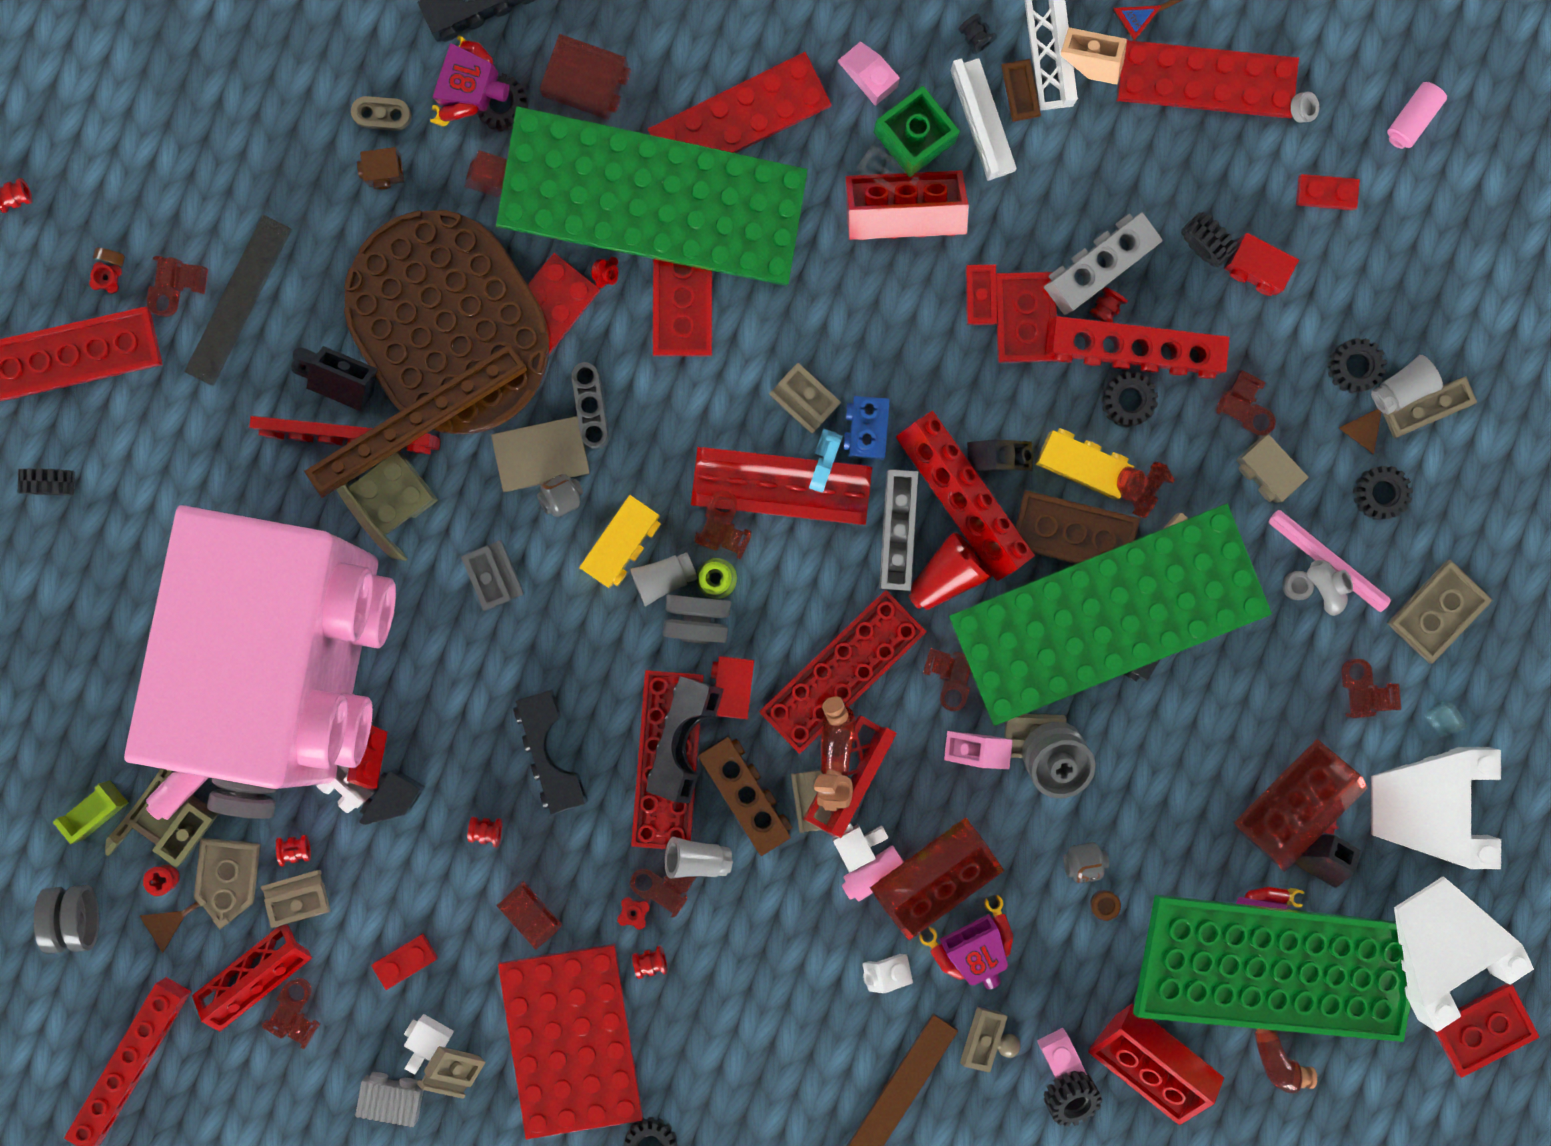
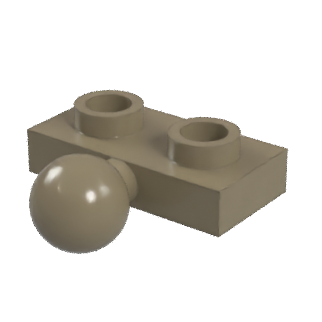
M977 1006L960 1064L964 1067L990 1073L997 1049L1002 1056L1007 1058L1014 1057L1019 1053L1021 1048L1020 1040L1013 1034L1002 1035L1007 1015Z

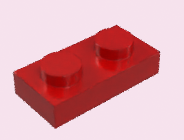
M1301 174L1298 176L1296 205L1354 211L1358 207L1360 179Z
M996 264L966 265L967 325L997 324Z
M371 725L364 756L357 767H349L347 782L367 789L377 788L388 731Z
M424 933L377 960L371 967L385 990H388L436 961L438 956Z

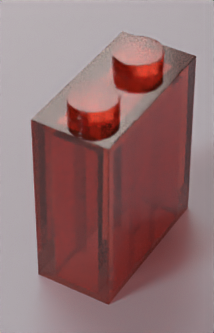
M559 34L539 90L545 98L609 120L611 112L616 113L621 101V96L618 93L621 84H627L631 68H628V62L624 56Z

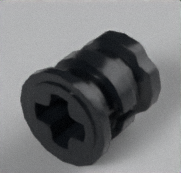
M979 13L968 18L958 28L961 34L966 35L965 41L969 45L972 44L974 46L972 49L973 54L983 51L997 38L996 33H989L990 27L987 23L981 22L982 18Z

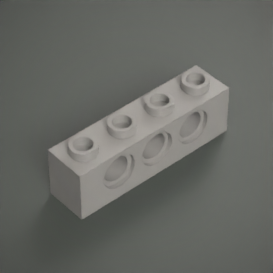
M1143 212L1134 217L1131 214L1126 215L1115 224L1118 229L1111 235L1106 231L1093 241L1096 245L1088 252L1084 248L1071 258L1073 261L1071 266L1065 269L1062 265L1049 275L1051 281L1044 288L1064 315L1074 311L1163 241ZM1120 238L1126 240L1128 244L1127 251L1121 248L1119 244ZM1097 255H1101L1105 259V268L1099 266ZM1075 272L1082 275L1084 279L1083 285H1079L1075 281Z
M888 470L886 472L879 589L911 591L918 471Z

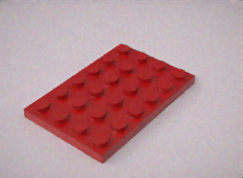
M615 944L499 962V976L526 1140L642 1121L643 1114Z

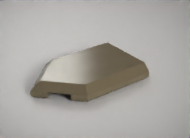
M201 838L194 898L201 907L203 906L219 929H222L254 903L261 848L259 843L214 838Z

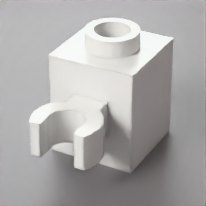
M849 823L842 838L832 837L850 873L875 860L876 858L871 847L888 839V836L883 826L877 827L864 835L858 824L852 826Z
M425 1014L418 1021L413 1019L404 1033L405 1036L409 1037L404 1047L414 1052L405 1069L415 1075L424 1059L430 1061L439 1046L446 1047L454 1031Z

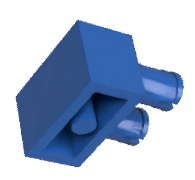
M854 396L853 403H847L846 421H851L850 433L845 432L844 450H849V457L885 459L890 399Z

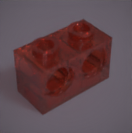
M524 881L496 905L535 950L553 936L562 925Z

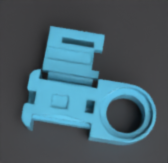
M823 428L815 454L823 456L824 459L819 458L809 489L821 493L824 491L843 437L836 432Z

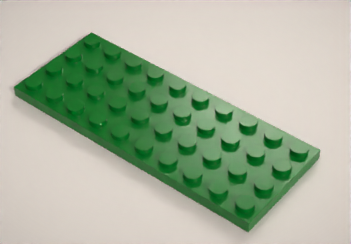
M517 106L496 227L787 286L790 279L808 169Z
M1225 503L948 616L993 726H996L1272 615V612L1229 505Z
M1155 895L1133 1014L1138 1018L1404 1042L1411 1005L1405 992L1407 979L1406 972L1402 970L1401 960H1404L1402 945L1398 941L1396 921Z

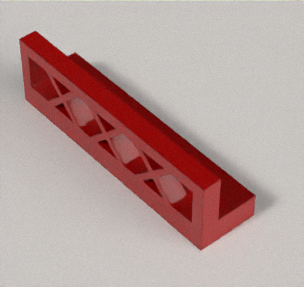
M859 715L834 762L843 765V776L848 777V775L853 774L851 777L853 792L849 807L831 811L827 824H824L814 818L819 808V805H817V792L803 819L834 837L842 838L897 733L887 727H880ZM862 725H865L875 731V734L870 743L860 746L858 733ZM867 748L865 753L863 754L862 749ZM856 751L859 764L856 769L846 771L844 759L847 754Z
M289 925L277 927L192 995L201 1022L219 1032L222 1031L312 959L309 950L296 942ZM284 936L286 943L278 950H274L276 941ZM262 955L259 965L254 969H250L253 960L257 956ZM238 973L239 976L236 983L231 987H227L230 978ZM212 992H216L213 1001L206 1006L203 999Z

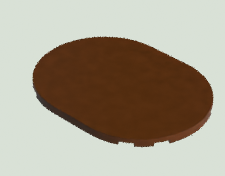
M419 210L406 213L390 220L374 231L361 245L358 255L348 270L344 286V314L350 334L368 365L378 368L375 377L389 399L402 411L500 349L511 344L525 364L527 371L432 430L447 434H473L487 431L511 419L531 400L544 377L549 357V332L545 316L537 299L505 248L480 223L459 213L447 210Z

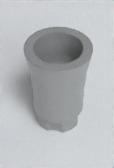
M1418 355L1406 367L1372 390L1371 396L1377 408L1383 414L1386 413L1388 415L1395 410L1399 411L1424 396L1442 390L1443 382L1433 363L1424 355Z
M688 553L677 557L674 555L648 565L630 568L633 580L645 607L658 598L686 586L687 582L697 579Z
M671 837L667 844L665 871L670 879L692 876H726L732 868V851L729 847L688 841L678 837Z

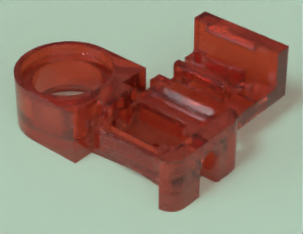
M153 257L152 260L157 261L155 286H149L147 297L148 309L153 314L161 317H170L175 314L178 309L180 291H183L184 287L191 288L192 292L205 295L208 268L199 265L183 264L181 260L173 257ZM166 295L169 299V306L166 310L159 311L156 302L160 296Z
M1240 370L1238 373L1239 377L1231 389L1232 391H1225L1215 408V413L1220 415L1223 412L1242 422L1240 427L1253 434L1267 435L1275 428V416L1271 411L1257 404H1252V402L1257 400L1254 396L1258 389L1262 390L1266 382ZM1260 413L1265 414L1269 419L1268 427L1262 431L1255 429L1253 426L1254 417Z
M1154 461L1150 467L1151 471L1147 476L1142 470L1129 466L1123 468L1119 473L1117 488L1124 499L1132 502L1135 508L1132 512L1133 515L1146 518L1158 501V497L1153 496V494H1156L1164 481L1171 484L1175 481L1165 464Z
M719 491L712 496L705 513V517H708L701 534L696 532L695 542L715 551L722 544L721 547L737 553V558L741 560L751 539L752 531L745 528L743 531L734 528L735 524L731 523L737 508V500L732 493ZM719 500H727L732 508L728 512H720L716 509L715 503ZM744 534L745 537H744V539H743L741 545L739 546L738 544H739V542H740V540H741V538H742V535Z
M930 648L922 673L930 675L933 672L941 675L940 679H943L944 683L940 693V702L949 711H959L965 706L970 688L966 687L971 670L965 655L960 652H954L952 655L956 656L955 659L951 658V654ZM951 689L958 690L962 696L960 704L954 707L947 705L945 702V694Z
M1352 658L1343 664L1342 682L1343 687L1349 690L1351 713H1345L1347 717H1373L1376 715L1375 711L1401 710L1399 683H1387V687L1378 688V685L1373 684L1372 667L1366 660ZM1355 663L1361 664L1364 668V675L1359 680L1352 679L1349 673L1350 667ZM1389 688L1391 689V700H1392V703L1390 702V692H1389Z
M639 869L630 878V888L643 900L649 902L652 899L672 913L670 918H674L687 901V895L685 894L683 897H680L681 894L688 891L697 876L672 879L665 876V881L661 884L663 881L661 877L648 869ZM640 874H646L652 880V885L647 891H640L635 886V879Z
M303 978L290 980L276 999L280 1003L269 1021L265 1020L262 1022V1028L278 1038H284L288 1034V1037L302 1044L300 1048L303 1050L308 1046L321 1024L316 1020L310 1022L305 1019L303 1012L297 1014L303 1010L311 996L312 988L310 983ZM297 984L304 989L303 999L294 1000L289 994L291 985Z

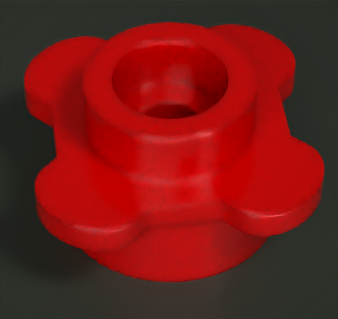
M612 256L609 260L600 258L593 264L591 274L592 278L596 281L597 287L603 288L606 284H616L618 280V259Z
M101 261L96 262L90 275V287L93 290H107L110 294L116 293L119 289L117 282L119 276L122 275V269L118 265L108 266ZM104 275H108L107 280L103 279Z
M625 897L621 901L622 912L617 918L618 923L621 926L628 924L638 930L643 929L646 925V912L650 909L648 902L632 900L630 897ZM631 911H636V915L632 916Z

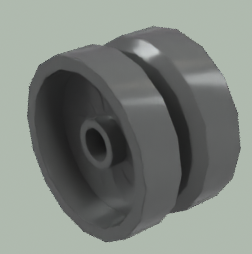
M667 595L665 610L669 613L682 614L683 620L668 619L664 621L663 636L679 638L681 641L693 643H727L728 627L724 624L711 623V618L725 619L729 617L731 601Z
M1049 722L1040 725L1028 735L1023 744L1022 758L1025 768L1038 790L1051 798L1065 799L1077 795L1089 785L1094 777L1096 768L1094 755L1087 746L1083 736L1072 725L1065 722Z
M212 778V783L223 789H217L209 793L208 810L243 818L265 819L274 817L276 801L264 794H271L278 791V789Z
M77 885L69 887L67 891L62 887L45 888L40 891L34 908V932L41 952L45 954L62 953L67 948L72 952L89 951L94 947L99 932V907L92 887L89 885Z

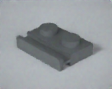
M502 540L461 556L484 611L524 595Z

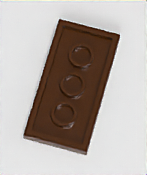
M1025 490L1015 528L1033 553L1077 564L1135 540L1141 518Z

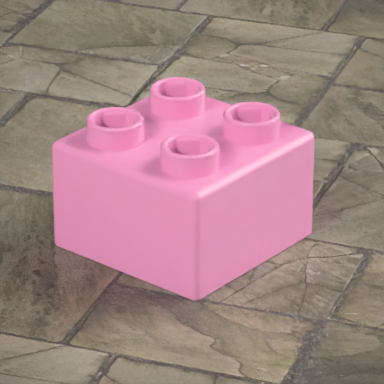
M178 506L174 516L124 754L125 761L271 789L329 784L336 777L338 765L350 768L357 767L367 747L373 709L370 698L353 694L362 646L380 648L384 645L389 634L396 600V584L394 580L376 575L378 559L375 555L326 531L190 506Z

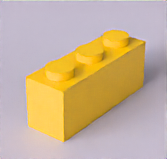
M1061 428L1057 432L1054 430L1049 432L1035 465L1113 500L1121 498L1134 468L1133 465L1127 463L1129 460L1127 457L1112 452L1111 456L1101 452L1102 447L1088 440L1083 444L1074 440L1075 435Z
M629 495L579 568L608 588H611L613 584L619 586L628 573L624 570L630 560L635 562L643 552L644 547L641 544L648 535L652 538L661 526V523L658 522L660 515Z

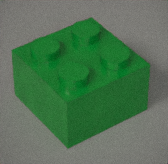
M921 86L878 118L873 133L906 174L911 177L954 145L960 131L926 88Z

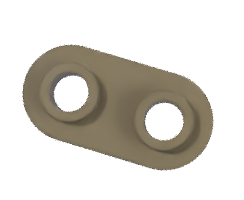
M363 96L356 99L351 107V115L354 121L359 126L368 129L400 131L405 129L412 119L410 108L400 99ZM370 109L373 111L370 118L363 117L366 110ZM401 112L402 117L399 120L395 121L392 119L394 113Z

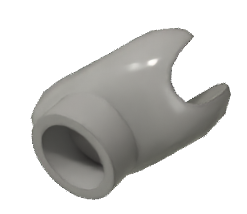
M1317 560L1312 562L1307 571V578L1320 591L1324 599V610L1332 616L1340 614L1348 603L1347 593L1353 591L1350 575L1346 570L1336 572L1327 561Z

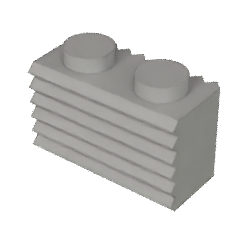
M373 1072L371 1076L366 1075L361 1082L355 1116L357 1118L361 1117L363 1119L367 1118L369 1120L373 1119L380 1122L414 1127L419 1119L424 1091L417 1085V1080L412 1078H400V1081L390 1080L387 1074Z

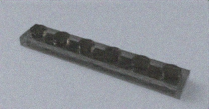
M262 215L184 371L185 373L209 385H215L292 231L291 228Z

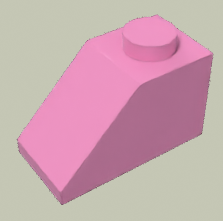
M859 42L838 60V63L875 106L898 88L900 80L898 75L881 55L862 42Z
M947 731L944 760L980 768L1009 769L1013 740L995 736Z
M1063 1028L1037 1040L1055 1079H1063L1062 1074L1065 1073L1071 1076L1072 1071H1077L1078 1074L1080 1071L1085 1072L1082 1062Z

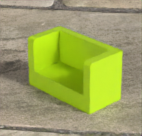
M111 781L99 783L94 787L95 791L66 815L58 817L53 821V824L70 845L87 838L128 804V801Z

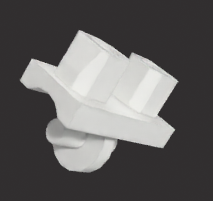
M338 765L333 782L316 786L326 794H330L336 789L342 795L338 801V806L346 813H349L354 808L358 809L375 792L372 789L347 782L349 767Z

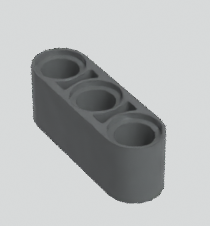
M582 362L577 364L572 371V384L580 436L588 447L601 449L609 441L601 376L592 364ZM584 370H591L594 373V378L589 384H581L579 382V375ZM588 399H595L598 402L597 410L591 414L585 413L583 410L584 402ZM595 427L600 428L603 432L601 440L597 443L589 442L587 438L589 430Z

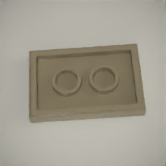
M577 416L491 434L503 492L541 485L543 482L560 474H566L569 478L590 474Z
M1446 560L1387 624L1429 664H1433L1493 600L1454 562Z

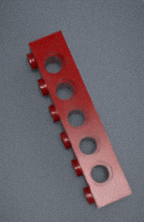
M1056 316L1049 320L1046 355L1055 356L1054 361L1072 362V358L1083 359V364L1100 366L1101 362L1112 363V368L1130 369V365L1141 366V371L1159 372V368L1169 369V374L1186 376L1187 372L1198 373V378L1215 379L1216 375L1225 373L1227 370L1230 337ZM1076 335L1082 336L1085 340L1083 350L1075 346L1074 338ZM1105 338L1110 339L1114 344L1112 353L1107 352L1103 347ZM1134 341L1142 346L1141 356L1135 355L1132 350ZM1162 345H1166L1171 351L1169 360L1165 359L1161 354ZM1191 348L1195 349L1199 354L1197 363L1193 362L1190 358Z
M933 410L896 436L898 442L996 581L1016 571L1035 556Z
M168 977L155 983L64 1139L76 1146H99L102 1144L192 991Z

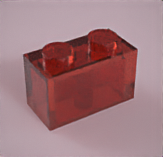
M478 150L471 158L464 187L499 197L502 192L507 159Z

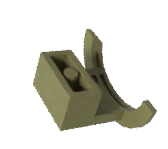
M398 451L350 487L346 483L336 489L348 509L374 542L390 558L407 561L408 558L386 535L410 517L416 518L438 501L405 455Z
M160 768L131 811L106 839L105 854L107 856L112 854L131 830L134 829L156 844L152 850L154 853L177 868L185 861L219 813L208 810L207 804L192 795L168 820L164 818L157 820L146 810L148 806L146 799L173 772L172 770Z

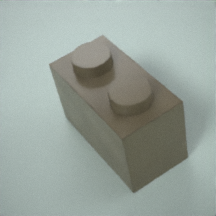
M1269 434L1261 436L1236 459L1240 464L1238 467L1239 471L1248 480L1253 479L1260 486L1258 491L1269 502L1272 500L1275 503L1283 502L1309 478Z

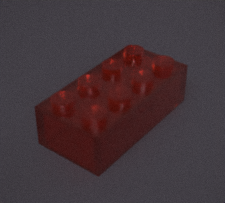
M1316 739L1242 813L1234 824L1244 837L1285 872L1368 787L1363 777L1320 740Z
M965 817L911 858L905 860L896 869L882 877L870 889L885 912L906 938L911 940L1005 870Z

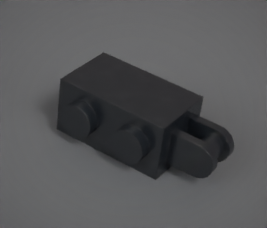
M322 346L318 353L305 348H297L293 351L292 357L295 361L291 364V370L293 373L308 379L306 389L359 411L363 409L373 395L378 368L325 346Z

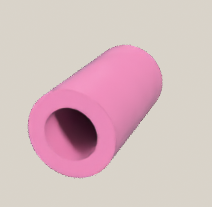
M1423 82L1387 130L1390 143L1400 149L1404 147L1411 148L1447 100L1446 93L1435 84Z
M173 771L146 799L148 804L146 810L157 820L161 818L168 820L209 777Z
M893 845L876 855L875 860L843 876L845 883L841 886L850 900L856 898L859 902L908 871L907 866Z

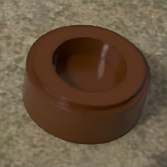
M97 247L95 248L93 259L123 267L125 256L116 251Z
M1100 890L1092 896L1090 909L1098 919L1109 921L1118 916L1121 910V903L1113 892Z

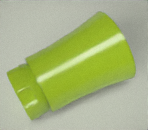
M720 558L705 561L699 567L696 574V583L699 590L705 596L712 599H721L728 596L734 590L737 583V574L734 567L728 561ZM713 573L721 575L719 584H713L710 581Z

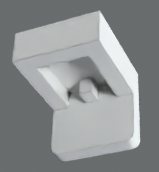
M898 954L878 962L867 961L863 963V978L870 992L887 993L913 983L907 954Z

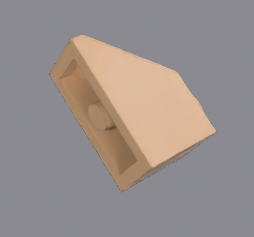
M1068 27L1061 56L1088 79L1117 85L1125 59L1127 39Z

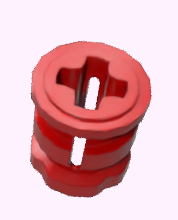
M23 178L16 179V183L6 182L3 184V187H0V210L3 213H7L9 207L18 208L21 206V203L31 204L33 202L31 191Z
M1103 287L1101 289L1104 293L1103 296L1097 298L1095 309L1092 308L1089 313L1102 322L1113 323L1114 315L1118 316L1121 311L1120 305L1127 304L1128 300L1116 291Z
M471 817L467 833L468 842L473 843L477 840L480 844L485 845L488 842H492L493 847L497 848L502 836V819L497 818L495 822H492L490 818L478 820V817Z
M307 834L302 835L300 839H296L295 836L288 837L287 841H283L281 837L276 838V856L281 867L285 866L286 861L298 863L299 859L304 861L311 860V846Z
M169 864L153 867L145 873L143 886L149 894L162 896L176 887L180 880V874L176 868ZM158 877H165L166 882H159Z
M661 945L657 946L656 951L653 952L649 949L644 950V954L641 955L638 952L632 954L633 967L638 979H642L646 974L650 977L655 976L659 971L663 975L668 973L667 960Z

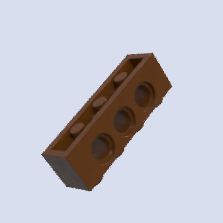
M728 735L699 753L698 757L759 855L763 856L791 838L789 830L793 827L784 813L778 815L773 807L777 801L768 788L763 791L757 780L761 779V776L754 764L747 765L742 755L746 752L737 738L732 740ZM726 762H736L740 767V772L733 777L726 775L723 771V765ZM742 787H752L756 793L755 798L751 801H743L739 797V790ZM764 811L770 814L771 822L767 826L756 824L754 817L758 812Z

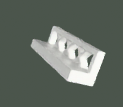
M1025 0L1034 79L1040 111L1073 107L1078 99L1074 66L1061 56V50L1069 27L1065 0H1048L1049 11L1044 17H1041L1033 10L1032 0ZM1049 15L1051 24L1046 20L1049 17ZM1034 19H1036L1039 22L1036 27ZM1042 25L1049 29L1053 35V39L1047 47L1037 40L1036 32ZM1053 44L1055 53L1052 50H1050ZM1038 48H1040V49L1043 51V52L1040 54V56H1039ZM1045 54L1056 61L1057 68L1051 75L1040 68V60ZM1056 73L1058 75V81L1053 78L1056 75ZM1042 77L1046 79L1044 84H1042ZM1049 82L1059 89L1061 100L1045 102L1043 90Z
M962 58L953 61L950 71L987 180L989 181L1015 172L1017 168L980 59L978 58L966 63L963 62Z

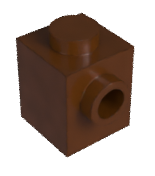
M396 147L360 152L361 161H357L358 175L360 179H364V182L369 187H373L374 190H386L391 188V184L405 183L401 153Z

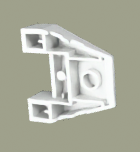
M1457 747L1448 752L1430 756L1421 761L1371 776V835L1469 869H1501V839L1490 835H1471V780H1501V750L1490 747Z
M1445 877L1439 878L1394 907L1398 941L1403 949L1404 960H1401L1402 970L1406 972V997L1417 1019L1436 1032L1461 1017L1450 991L1487 968L1490 974L1510 985L1534 970L1523 945Z

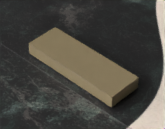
M1464 376L1443 385L1442 390L1424 396L1399 411L1395 410L1388 415L1386 413L1383 415L1393 438H1397L1478 402L1467 377Z

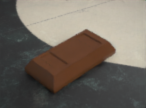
M1030 59L1001 64L1012 122L1041 117Z

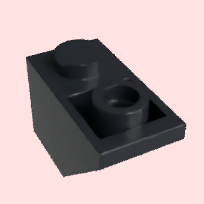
M992 439L967 442L968 461L976 472L1033 471L1032 441Z
M397 769L389 771L388 774L384 772L379 778L377 786L379 790L373 799L369 797L360 810L363 816L359 823L367 825L406 815L412 810L425 786Z
M1293 834L1285 854V859L1332 887L1337 888L1355 873L1361 850L1336 835Z

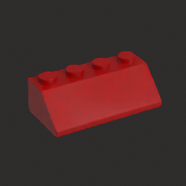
M962 170L917 172L911 177L906 173L845 176L849 240L967 234L968 200Z
M1130 1004L1113 1017L1088 1050L1089 1054L1178 1125L1183 1124L1214 1105L1225 1078L1155 1021L1135 1016L1133 1014V1004Z

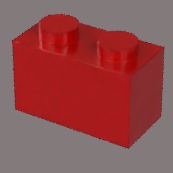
M1245 233L1239 238L1236 244L1237 249L1230 256L1224 269L1230 272L1229 275L1233 279L1243 283L1248 281L1256 285L1255 289L1264 295H1278L1285 289L1299 259L1249 233Z
M719 656L718 662L713 661L711 679H716V686L724 689L716 716L748 720L755 659Z

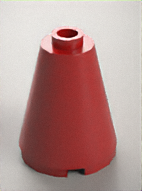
M954 532L949 535L911 584V594L908 596L918 609L924 607L926 610H929L988 581L992 574L983 561L979 560L974 552L976 551L959 533Z

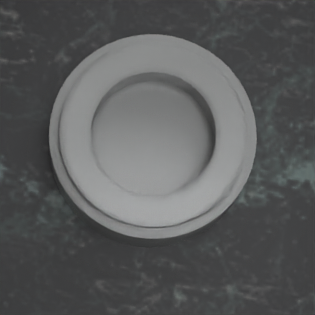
M1312 92L1296 94L1291 101V114L1293 118L1299 123L1313 121L1319 112L1317 97Z
M1293 571L1285 576L1282 588L1285 595L1290 599L1304 600L1313 593L1314 583L1307 578L1306 572Z

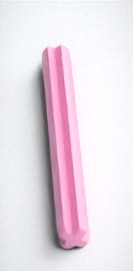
M1277 510L1272 514L1268 521L1269 524L1312 559L1329 562L1336 572L1346 570L1353 583V592L1379 612L1388 607L1391 599L1324 544L1281 510Z

